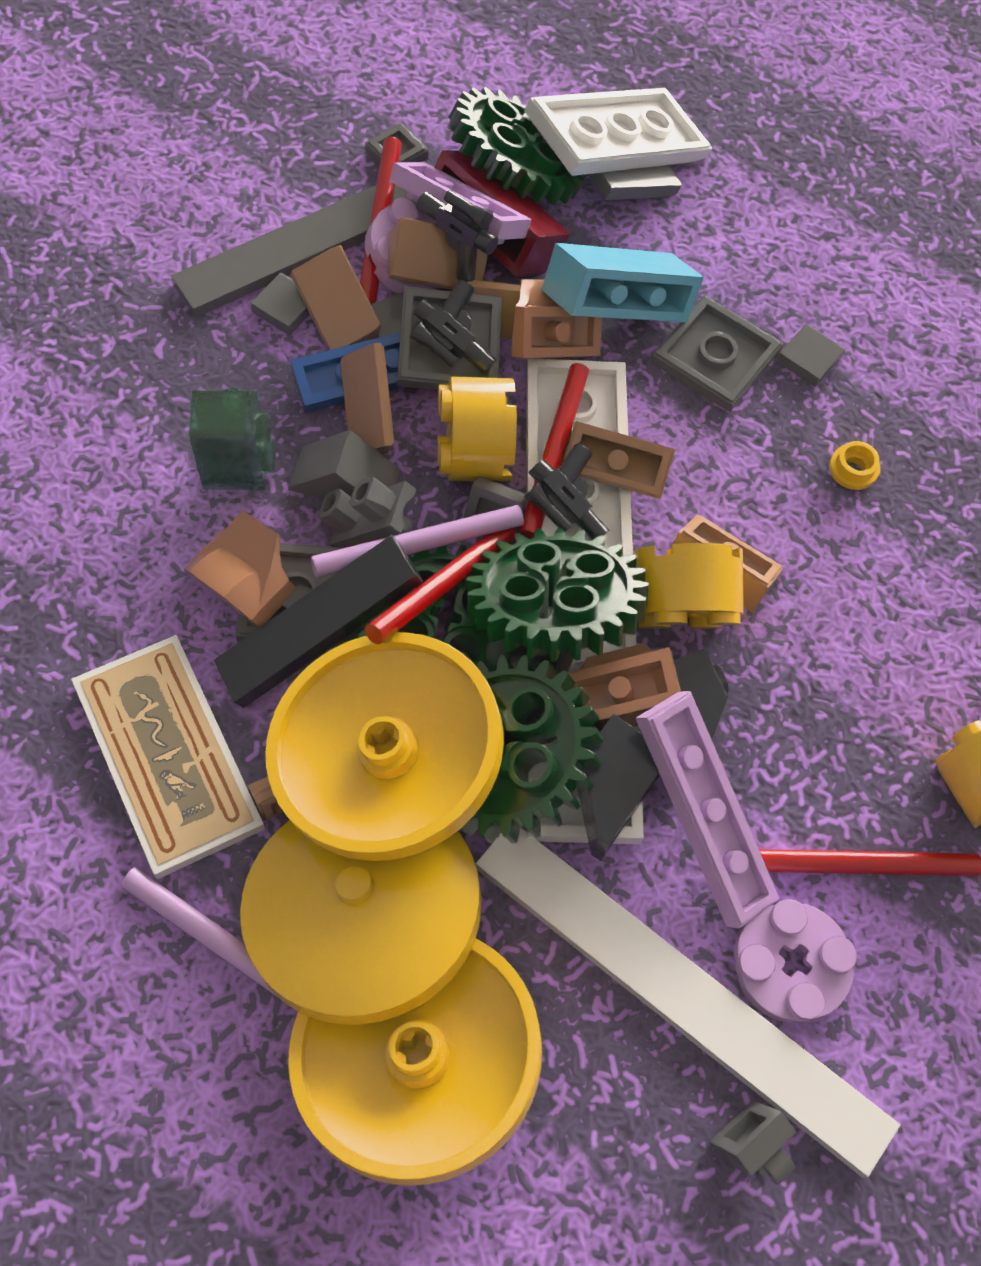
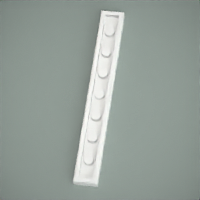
M521 827L517 843H511L501 832L499 838H496L477 861L475 866L480 873L774 1108L783 1112L789 1120L862 1178L869 1177L900 1127L898 1122L536 839L527 838V832Z

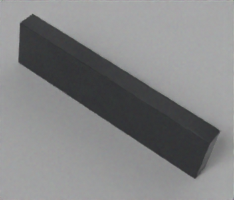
M391 534L217 657L214 662L233 702L245 708L421 585L423 580L401 543Z

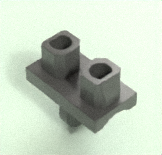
M371 476L359 482L354 488L351 497L341 489L328 492L320 508L318 519L334 529L329 545L347 548L387 538L391 534L395 536L410 532L412 522L403 515V509L407 501L414 497L416 489L406 481L387 487L374 476Z

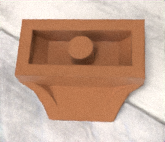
M521 279L520 301L515 306L511 357L600 356L602 317L571 316L541 290L544 280Z
M243 510L225 530L220 531L184 567V570L192 578L258 628L270 620L296 589L282 568L279 551L280 536Z
M645 643L606 652L600 656L587 657L579 670L568 672L575 681L574 687L581 686L590 698L585 706H592L599 715L600 720L594 725L601 730L613 714L633 727L639 726L635 719L636 717L675 693L681 692L669 647L654 651Z

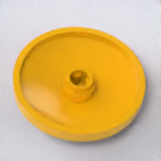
M396 632L379 645L372 643L367 636H363L339 645L320 656L301 672L281 698L270 723L266 741V769L272 792L279 806L291 822L312 842L332 853L347 858L367 861L393 860L421 853L438 845L461 829L475 815L492 790L498 776L504 747V732L499 708L487 680L474 663L460 651L435 638L420 634Z
M289 820L267 841L251 866L242 893L240 908L241 930L247 953L254 967L271 991L288 1006L304 1015L329 1023L344 1025L370 1024L392 1019L412 1011L435 996L451 981L465 962L474 944L480 924L482 896L473 856L458 831L438 845L421 853L393 860L367 861L343 857L318 846Z
M475 938L468 957L451 981L427 1002L398 1017L370 1024L344 1025L317 1020L298 1012L289 1045L288 1065L290 1083L297 1107L306 1125L320 1144L344 1166L362 1176L379 1182L407 1186L428 1185L449 1180L476 1168L501 1149L516 1132L533 1102L538 1087L542 1064V1042L537 1013L524 982L504 957L487 944Z

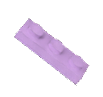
M425 162L394 163L390 182L406 190V197L417 203L420 195L428 192L445 204H448L444 201V196L448 190H452L473 205L493 211V219L488 226V232L498 237V244H504L506 239L526 238L531 222L530 218Z

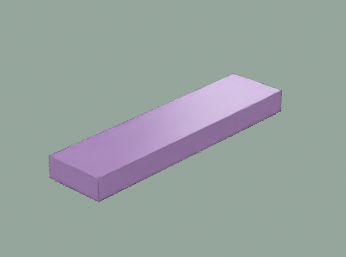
M691 691L677 692L635 719L726 927L740 929L759 915L764 908L771 906L780 898Z

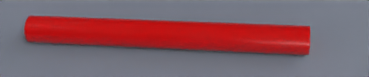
M387 137L383 142L370 225L379 212L392 205L395 184L390 182L394 163H399L402 142L394 137ZM365 251L360 284L372 305L376 303L380 280L374 273L377 267L372 261L371 253L367 257Z
M573 363L569 368L541 460L544 458L553 469L556 467L559 469L589 374V369L581 363ZM534 481L533 487L538 484L536 481ZM528 501L523 516L524 523L520 526L518 533L524 535L527 539L535 538V530L542 529L546 514Z
M510 528L484 536L366 625L365 633L368 639L377 645L383 643L471 574L472 563H483L481 556L483 551L496 553V542L499 540L508 544L513 542L516 534L515 529Z
M759 849L768 872L946 876H979L981 874V857L978 853Z

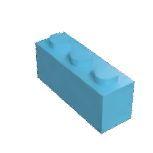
M555 243L541 290L571 316L687 322L704 277L672 253Z

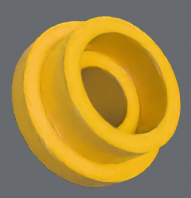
M852 441L835 450L829 461V470L834 480L841 486L851 490H863L874 484L879 476V456L876 450L869 444L861 441ZM847 463L858 465L861 471L851 468Z

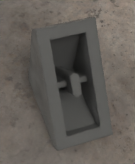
M347 430L303 446L288 490L324 499L328 492L341 489L351 497L354 488L359 482L371 476H374L387 487L397 484L401 469L353 431Z

